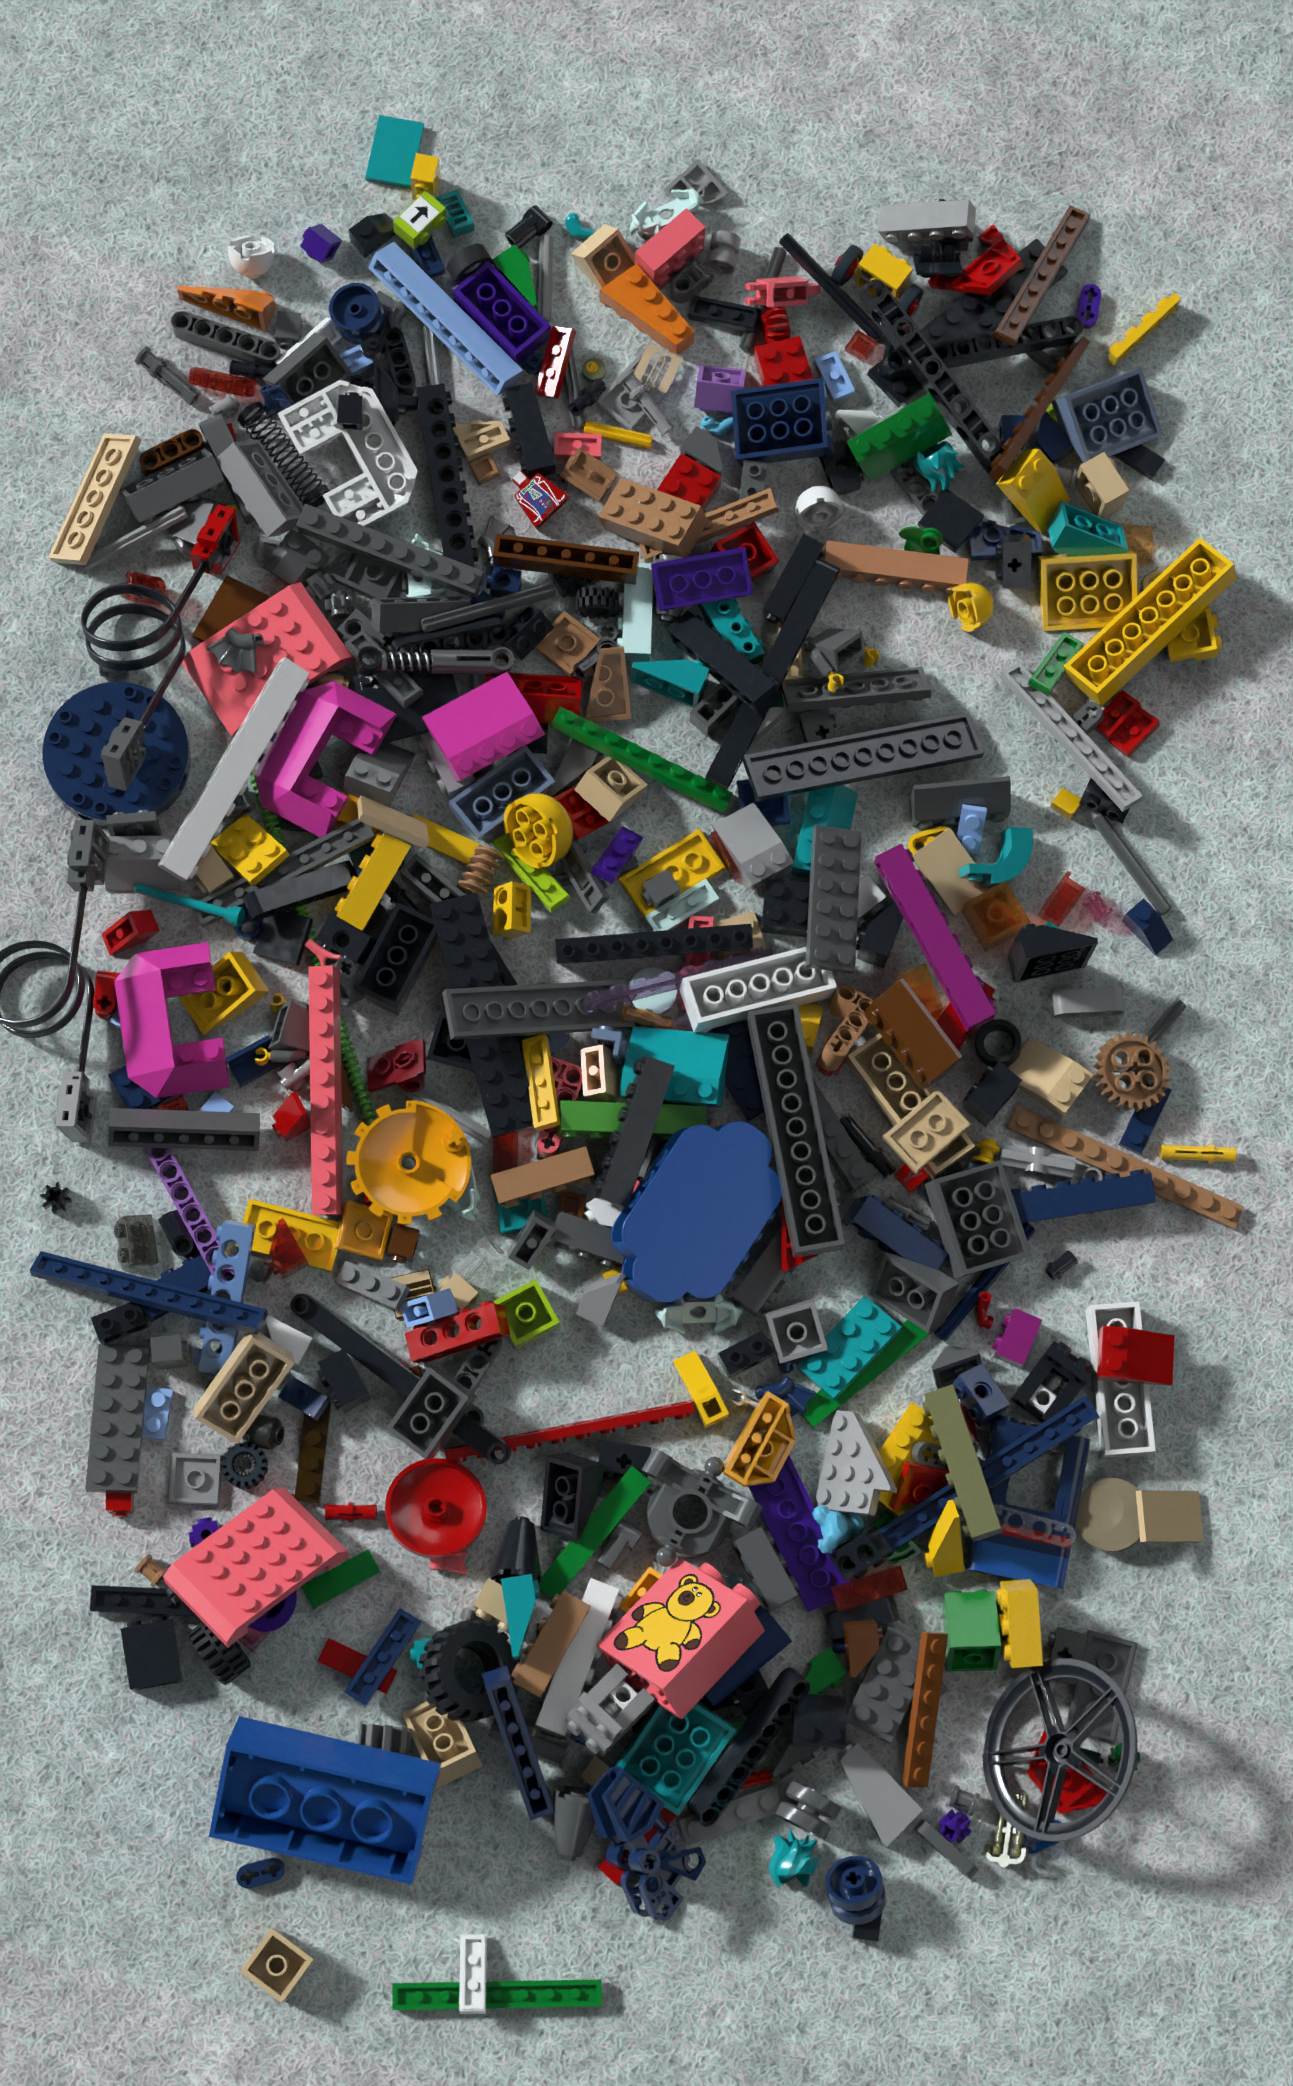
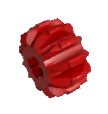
M769 307L763 309L760 322L765 343L768 344L790 338L789 316L785 308Z

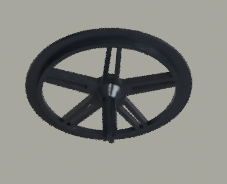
M1071 1658L1045 1661L1043 1666H1032L1013 1680L1002 1693L991 1713L983 1751V1771L989 1794L998 1811L1010 1825L1032 1838L1049 1842H1061L1088 1834L1112 1815L1129 1788L1137 1759V1729L1127 1697L1115 1680L1106 1672L1088 1662ZM1063 1678L1081 1679L1095 1686L1103 1695L1066 1731L1049 1682ZM1034 1691L1047 1735L1043 1744L1004 1750L1007 1729L1014 1713L1023 1700ZM1043 1692L1045 1694L1055 1726H1052ZM1104 1706V1708L1090 1721V1723L1081 1732H1079V1730ZM1113 1709L1119 1721L1122 1738L1121 1760L1116 1778L1099 1766V1763L1103 1764L1104 1759L1100 1758V1752L1080 1747ZM1039 1750V1757L1003 1760V1756ZM1048 1763L1037 1818L1026 1812L1013 1796L1005 1776L1004 1766ZM1081 1764L1092 1767L1112 1782V1786L1109 1787L1081 1768ZM1073 1768L1108 1792L1103 1800L1086 1815L1070 1822L1054 1823L1067 1769Z

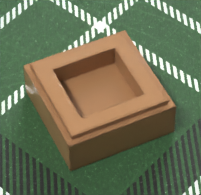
M490 453L469 463V467L479 485L500 476V471Z

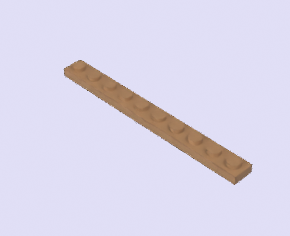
M1017 1105L1007 1127L1008 1130L1066 1156L1076 1157V1160L1091 1167H1096L1107 1174L1120 1173V1177L1130 1176L1129 1171L1144 1169L1145 1174L1151 1173L1156 1196L1232 1230L1235 1229L1244 1206L1021 1106Z

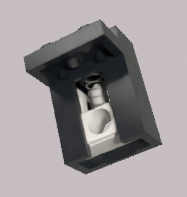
M1054 1341L1010 1400L1043 1423L1072 1403L1083 1386L1094 1373V1370L1091 1368L1092 1364L1083 1357L1078 1359L1071 1354V1348L1063 1342L1057 1343ZM1050 1371L1056 1375L1054 1377L1051 1376L1046 1386L1041 1385ZM1064 1381L1066 1383L1065 1386L1056 1396L1054 1394V1391H1056L1057 1387L1060 1386V1383H1063ZM1036 1394H1045L1048 1397V1404L1040 1405L1036 1401Z

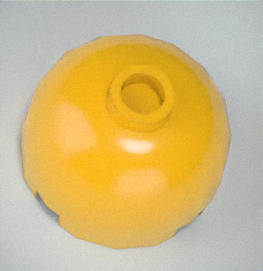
M972 582L952 588L953 594L949 595L948 598L949 609L954 620L958 616L964 625L960 628L971 632L986 625L992 617L994 600L988 590L982 585Z

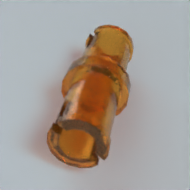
M625 1004L621 1013L623 1020L641 1024L643 1028L670 1029L672 1026L671 1017L653 1013V1010L648 1008L643 1010Z

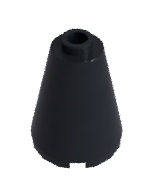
M518 1516L515 1517V1520L509 1522L491 1573V1579H495V1582L502 1585L501 1579L532 1574V1580L538 1579L540 1587L542 1577L535 1524L528 1517Z

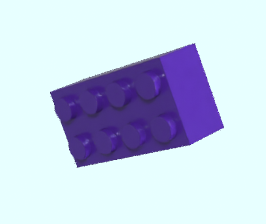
M489 261L453 290L454 302L518 365L527 355L535 352L549 340L551 325Z

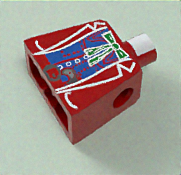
M521 470L512 478V481L520 488L514 497L536 530L569 500V496L539 473L530 479Z

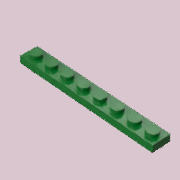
M562 707L559 708L550 726L722 813L726 810L733 792L710 783L702 776L668 761L660 755L652 753L638 744L632 743L616 733L610 732Z
M601 1979L486 1981V2009L602 2006ZM460 1982L392 1983V2010L459 2009Z

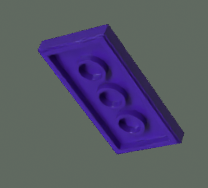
M746 547L651 564L659 612L754 595Z

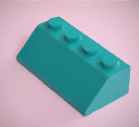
M844 785L809 791L791 875L810 879L813 827L815 825L850 830L858 793Z

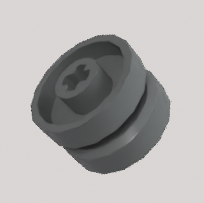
M791 1781L786 1795L789 1799L798 1803V1805L795 1806L786 1801L781 1802L775 1815L825 1841L831 1828L829 1824L819 1819V1816L829 1820H836L841 1807L822 1793Z

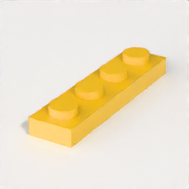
M1175 292L1169 298L1165 296L1157 304L1158 308L1153 313L1149 311L1141 319L1142 323L1137 328L1133 326L1127 331L1124 336L1125 339L1121 343L1117 341L1110 347L1107 362L1114 368L1178 308L1181 297Z
M545 1034L522 1040L526 1074L529 1081L528 1089L534 1129L538 1132L561 1125L548 1037Z

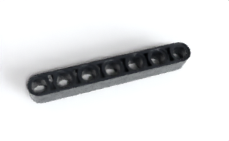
M786 1668L778 1675L689 1799L687 1811L702 1826L709 1827L715 1824L808 1695L811 1687L810 1683L794 1668Z

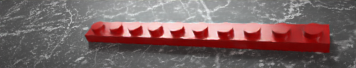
M688 1400L499 1438L510 1446L512 1452L517 1451L516 1447L526 1445L527 1449L540 1447L541 1442L550 1440L551 1444L566 1442V1437L575 1435L576 1439L591 1437L590 1432L600 1431L601 1434L616 1432L615 1428L625 1426V1429L628 1430L638 1428L640 1423L650 1421V1425L665 1422V1418L672 1416L675 1417V1420L690 1417L689 1413L695 1411L693 1402ZM468 1444L444 1448L446 1461L452 1460L454 1463L465 1462L468 1456L476 1455L477 1459L485 1458ZM497 1446L495 1451L501 1450L502 1454H504L503 1449Z

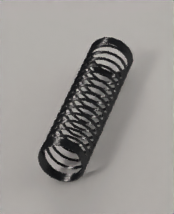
M254 402L245 407L237 418L239 424L246 428V433L250 434L251 439H262L260 443L262 445L267 444L265 450H271L269 456H275L273 462L280 461L277 468L285 467L281 472L282 475L289 473L287 478H285L287 482L289 479L294 478L291 484H288L291 488L292 485L298 484L296 489L292 488V490L295 491L303 506L304 504L313 507L321 505L325 501L323 495L330 491L326 485H321L322 479H316L317 473H312L313 468H307L308 462H303L304 456H299V453L291 461L281 465L287 457L298 452L297 450L294 451L295 445H289L291 439H285L286 433H281L282 428L277 427V422H272L273 416H268V411L265 410V406L261 402ZM259 408L255 414L245 420L254 409ZM264 412H266V415L259 422L249 426L250 424L257 421L263 415ZM271 418L263 428L253 432L261 422ZM275 423V426L267 434L258 437L265 428ZM280 429L276 436H274L269 441L263 443V441L268 435H270L275 430ZM258 433L256 435V438H254L252 434ZM284 435L283 439L280 442H278L271 448L267 449V447L272 443V441H274L279 436ZM285 441H289L284 448L272 454V452L280 444H282ZM293 446L287 455L276 460L284 450ZM299 458H302V460L295 467L288 471H285L291 463H293L295 460ZM306 464L299 473L290 477L299 466ZM311 469V471L309 472V474H308L307 476H305L303 479L299 480L298 482H295V480H296L302 473H304L305 471ZM315 475L314 479L311 482H309L302 488H299L300 485L306 479ZM320 481L314 489L303 494L309 486ZM303 489V491L301 492V494L298 495V494H297V491H300V490Z

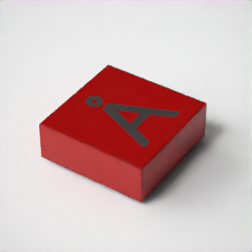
M906 1164L893 1175L910 1194L929 1177L923 1169L915 1174Z

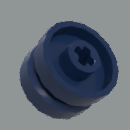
M350 283L342 286L332 296L329 303V314L337 330L346 341L353 344H361V339L368 333L381 335L386 326L387 316L377 294L370 286L363 283Z
M849 1856L838 1860L830 1867L826 1874L825 1885L832 1912L840 1921L850 1925H862L873 1921L882 1913L886 1905V1893L878 1865L871 1859L863 1856Z

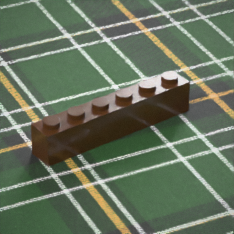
M496 533L493 565L495 567L636 585L639 552Z

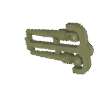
M1013 1794L1016 1800L1022 1801L1021 1807L1027 1812L1028 1796ZM1000 1813L997 1834H995L994 1838L996 1844L995 1846L986 1844L985 1856L989 1861L998 1863L1003 1868H1009L1011 1865H1021L1026 1861L1029 1850L1022 1848L1025 1842L1024 1834L1013 1828L1008 1821L1005 1827L1006 1819ZM1013 1834H1017V1836L1014 1838L1015 1848H1013L1012 1856L1018 1859H1012L1010 1856Z

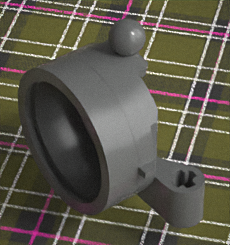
M653 1448L641 1471L660 1482L654 1491L648 1489L646 1493L650 1495L647 1507V1525L652 1538L660 1547L656 1554V1560L661 1566L669 1567L673 1565L676 1557L693 1559L713 1552L726 1537L732 1538L733 1534L729 1532L732 1521L748 1530H752L763 1506L747 1497L739 1496L723 1486L721 1481L716 1478L724 1470V1463L720 1458H708L704 1465L705 1471L689 1469L656 1448ZM685 1495L699 1497L707 1507L708 1515L706 1521L696 1529L682 1528L673 1517L674 1504Z

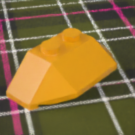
M769 1391L764 1394L746 1421L725 1461L724 1475L743 1487L775 1482L796 1442L788 1403Z

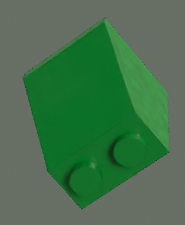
M951 1591L944 1593V1633L948 1634L945 1654L946 1672L997 1670L1001 1640L995 1591Z

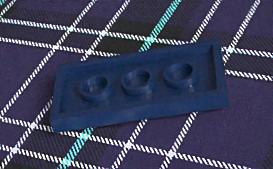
M742 1020L715 1027L707 1031L706 1033L730 1035L725 1085L746 1119L750 1121L764 1113L765 1109L750 1032L745 1021Z

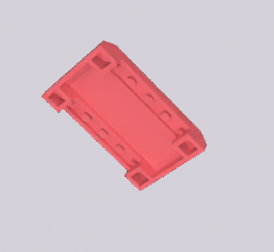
M299 582L287 586L191 649L185 655L182 664L231 737L234 738L280 659L286 657L308 671L309 675L306 679L309 680V685L331 670L334 673L352 661L353 657L302 583ZM232 627L238 633H254V635L260 633L264 638L263 646H257L256 674L250 671L235 673L230 666L219 665L217 657L212 652L206 650L207 646L223 638L225 633Z
M283 1487L268 1492L173 1562L163 1578L164 1582L229 1647L248 1633L247 1627L323 1569L326 1568L328 1571L333 1569L349 1557L348 1550Z

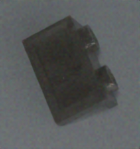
M152 1214L123 1216L117 1220L114 1226V1235L118 1239L119 1249L117 1251V1258L119 1263H121L122 1270L129 1269L132 1266L156 1265L159 1263Z

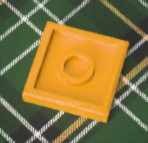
M346 1200L334 1249L379 1262L383 1261L394 1215L384 1211L381 1217H378L369 1211L368 1208L370 1206Z

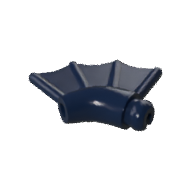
M280 384L273 387L265 385L260 389L268 415H274L292 406V399L284 393Z
M785 1376L778 1384H766L764 1387L757 1386L755 1396L758 1400H761L764 1394L769 1391L788 1403L791 1418L797 1413H805L808 1401L813 1396H816L815 1391L796 1384L788 1376Z

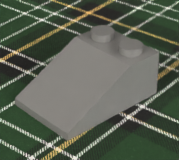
M754 802L711 825L746 889L794 863L782 840Z

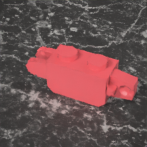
M798 276L756 279V282L745 283L746 290H756V297L745 298V304L764 305L767 307L808 304V296L821 294V286L819 284L809 283V279Z

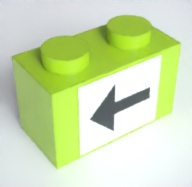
M425 190L393 221L394 232L415 249L419 245L425 244L430 234L445 224L446 207Z

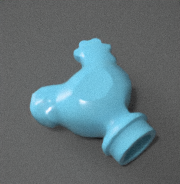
M824 1505L817 1506L813 1511V1517L820 1525L823 1539L818 1540V1548L824 1554H831L832 1550L845 1544L850 1539V1536L856 1535L863 1529L864 1524L861 1515L848 1513L844 1515L838 1511H831Z

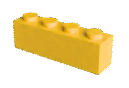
M385 832L383 835L378 833L371 845L375 849L371 856L365 855L359 865V868L362 869L358 878L353 876L347 886V889L350 890L346 899L341 897L334 909L338 911L336 917L360 931H363L411 845Z

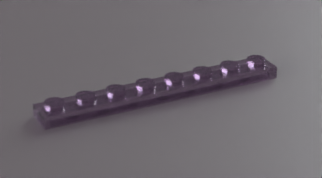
M758 947L744 955L735 953L729 955L725 960L717 961V959H712L698 967L689 965L680 969L679 972H663L657 975L656 978L649 980L645 977L637 979L633 984L626 986L624 984L614 985L607 991L594 990L584 997L583 1009L585 1013L673 991L679 989L682 979L685 977L774 954L771 947L767 949Z

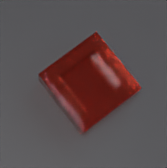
M857 329L844 351L865 362L877 345V341Z

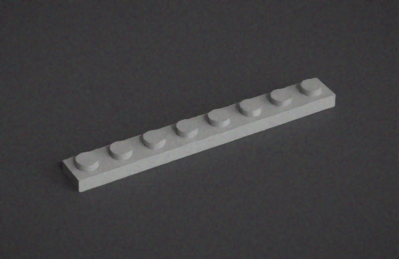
M1020 662L1001 672V680L1122 812L1141 801L1143 795L1050 694L1047 696L1028 685L1032 675Z

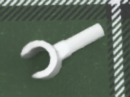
M731 1389V1391L736 1392L738 1395L735 1401L727 1398L728 1402L739 1406L745 1404L756 1408L758 1402L747 1398L743 1391Z

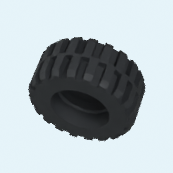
M482 1620L462 1621L437 1631L432 1636V1640L427 1641L424 1650L426 1653L421 1654L419 1663L423 1664L422 1668L418 1669V1677L423 1679V1684L420 1687L422 1692L426 1691L429 1696L426 1698L427 1702L430 1705L435 1704L437 1706L435 1711L440 1715L447 1714L448 1719L453 1721L460 1720L461 1722L477 1721L494 1715L485 1684L477 1695L466 1692L459 1685L455 1677L454 1661L462 1647L471 1649L482 1660L485 1673L507 1666L513 1683L515 1678L511 1675L518 1662L520 1663V1658L513 1661L511 1644L507 1641L509 1636L504 1631L498 1633L496 1625L492 1623L486 1625V1622ZM513 1684L515 1692L517 1693L519 1687Z

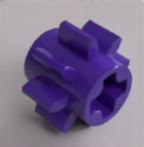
M951 1809L939 1820V1823L942 1825L940 1833L949 1842L956 1840L960 1844L972 1833V1830L969 1829L971 1821L962 1811L955 1813Z

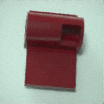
M423 1039L409 1041L395 1046V1049L367 1058L368 1091L370 1093L395 1084L407 1092H418L425 1087L426 1048Z

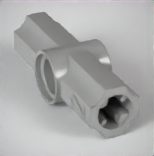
M1005 1144L1002 1145L999 1159L1002 1161L1003 1167L1023 1170L1026 1174L1040 1177L1051 1175L1072 1179L1076 1165V1157L1050 1153L1048 1149L1040 1147H1029L1027 1149Z

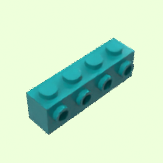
M736 599L697 605L710 628L714 627L724 641L728 639L734 645L737 652L740 653L742 651L745 653L753 665L763 661L764 651L766 650L760 638L756 639L753 635V627L747 618L744 619L740 613L741 607Z

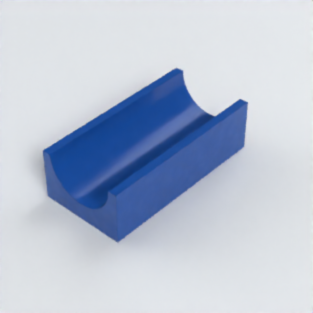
M239 1716L226 1744L209 1837L412 1885L423 1852V1837L441 1763Z

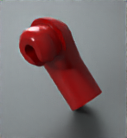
M988 1292L980 1293L975 1307L977 1325L980 1328L985 1327L986 1329L991 1328L994 1320L993 1316L986 1315L992 1298Z

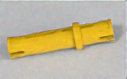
M1161 1144L1160 1150L1161 1160L1207 1161L1208 1164H1213L1214 1161L1235 1163L1237 1156L1236 1147H1214V1144H1208V1147Z

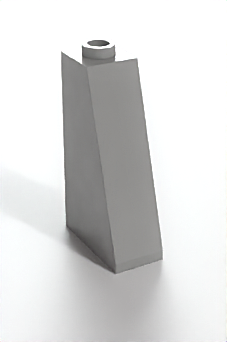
M858 1742L854 1746L849 1743L840 1751L839 1754L842 1758L838 1763L881 1844L887 1847L923 1809Z

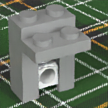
M618 1664L588 1694L584 1692L577 1699L575 1707L567 1714L565 1720L567 1728L574 1735H580L587 1741L586 1746L593 1753H599L602 1757L652 1707L655 1700L644 1688L638 1693L626 1681L625 1678L628 1676V1673ZM624 1693L628 1696L629 1700L621 1702L616 1698V1694ZM608 1700L609 1704H606L605 1708H601V1706ZM619 1711L620 1713L613 1719L611 1716Z

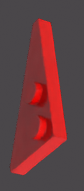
M905 1461L896 1485L897 1492L893 1493L889 1506L893 1510H899L901 1505L912 1502L916 1505L948 1485L946 1474L950 1473V1471Z

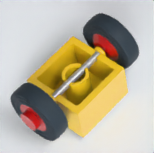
M875 243L864 257V251L856 245H851L844 254L839 256L831 278L839 286L847 283L853 275L856 276L855 284L860 288L871 280H880L909 316L912 317L916 313L923 290L917 285H910L913 268L907 261L896 258L886 247L878 246ZM869 287V294L876 297L875 289Z

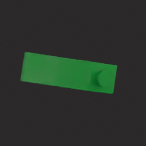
M512 245L493 259V267L539 313L529 267L530 258L524 250L520 251L515 245Z

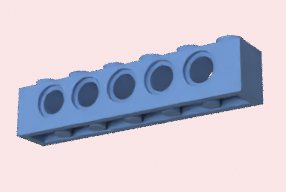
M225 1220L222 1226H218L216 1240L220 1241L219 1248L214 1250L212 1265H216L214 1275H210L208 1289L212 1290L211 1295L219 1297V1293L225 1291L229 1293L231 1300L243 1303L256 1225ZM228 1242H234L238 1245V1254H231L227 1250ZM224 1267H231L234 1270L235 1277L233 1279H228L224 1276ZM210 1322L202 1324L200 1339H203L202 1349L198 1348L196 1363L199 1364L198 1371L218 1374L236 1348L239 1330L229 1327L220 1328ZM211 1341H219L223 1347L222 1352L213 1351Z

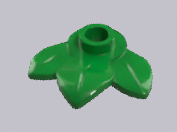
M909 526L899 531L898 535L906 540L904 545L905 551L940 555L939 546L943 542V535L939 530Z

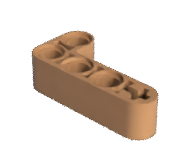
M847 984L839 985L828 1003L829 1010L843 1021L828 1040L818 1058L820 1066L827 1071H835L839 1068L870 1024L864 1011L873 1000Z

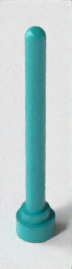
M136 884L134 886V891L138 894L223 917L225 921H228V924L240 927L245 917V909L235 905L224 908L143 884Z

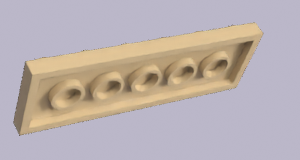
M103 434L48 558L55 563L87 564L106 519L110 515L111 508L119 494L123 481L128 474L132 461L138 452L142 440L136 435Z

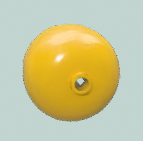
M532 793L515 800L507 806L503 820L505 834L509 833L515 846L512 850L520 860L533 868L539 869L559 861L567 854L573 840V827L567 811L556 799L545 794Z

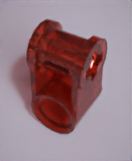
M135 571L126 572V584L143 585L152 589L162 588L160 593L169 598V591L162 578ZM121 594V597L126 600L161 605L160 602L149 597Z

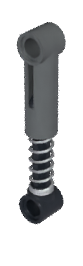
M366 646L359 651L355 667L359 674L366 677L373 676L382 670L387 671L388 669H394V671L396 669H402L403 671L405 669H410L411 671L413 669H419V671L427 669L431 674H492L497 677L505 672L509 674L515 658L512 651L505 647H499L495 650H431L430 655H427L425 652L419 655L417 652L414 654H409L408 652L406 654H401L400 652L397 654L392 652L387 654L375 647ZM371 658L374 664L367 665L362 659ZM503 659L507 665L500 666L495 660Z

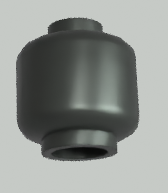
M258 1414L245 1434L248 1436L250 1444L254 1443L256 1447L272 1450L282 1443L285 1428L278 1418Z

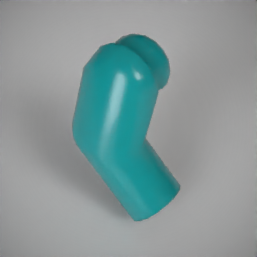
M570 213L565 218V226L572 237L587 240L595 233V229L582 226L576 213Z

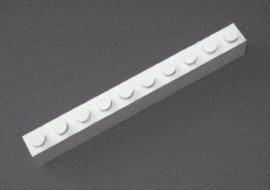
M286 657L280 659L157 865L158 867L181 881L194 877L199 868L196 865L200 857L204 858L211 848V845L208 843L213 836L217 837L224 826L221 824L224 816H229L236 806L233 801L237 795L241 796L248 786V783L245 782L249 774L254 775L260 766L258 759L262 753L266 754L273 743L270 739L274 732L278 734L285 723L282 720L286 712L291 713L297 703L294 700L298 692L302 693L309 683V680L306 679L309 675L308 671Z

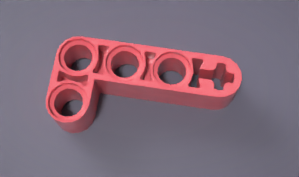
M551 1057L552 1068L556 1071L553 1075L557 1103H559L558 1100L562 1097H566L570 1101H578L583 1087L582 1069L577 1065ZM574 1075L578 1077L579 1081L577 1083H570L566 1078ZM556 1127L540 1131L536 1150L537 1154L543 1159L557 1155L560 1149L563 1135H556ZM549 1136L553 1137L552 1145L549 1149H545L544 1145L547 1144Z

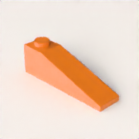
M179 286L177 289L180 300L265 332L277 308L275 298L265 291L257 292L246 289Z

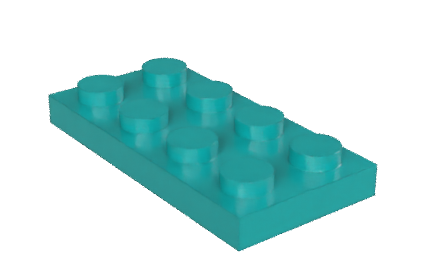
M864 1295L825 1336L828 1350L806 1356L798 1364L797 1369L835 1401L900 1333L902 1326Z

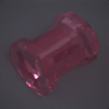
M1099 891L1091 894L1081 903L1094 916L1095 923L1100 922L1113 912V909L1111 907L1108 908L1102 900Z

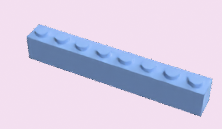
M395 242L375 252L369 269L496 396L504 393L505 388L516 385L523 369Z

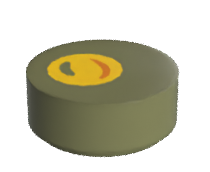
M598 358L586 360L582 367L583 377L591 383L597 378L603 380L606 374L604 362Z

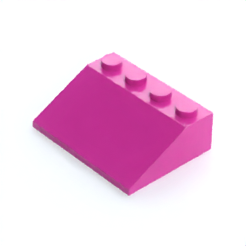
M508 672L497 676L422 717L456 782L545 735L536 716Z

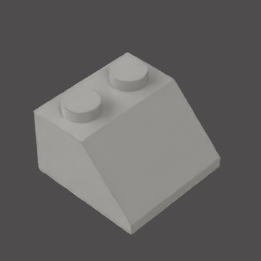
M813 1299L764 1313L779 1363L828 1350Z

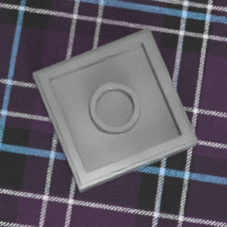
M172 1452L168 1504L219 1506L222 1475L221 1461L223 1460V1455Z

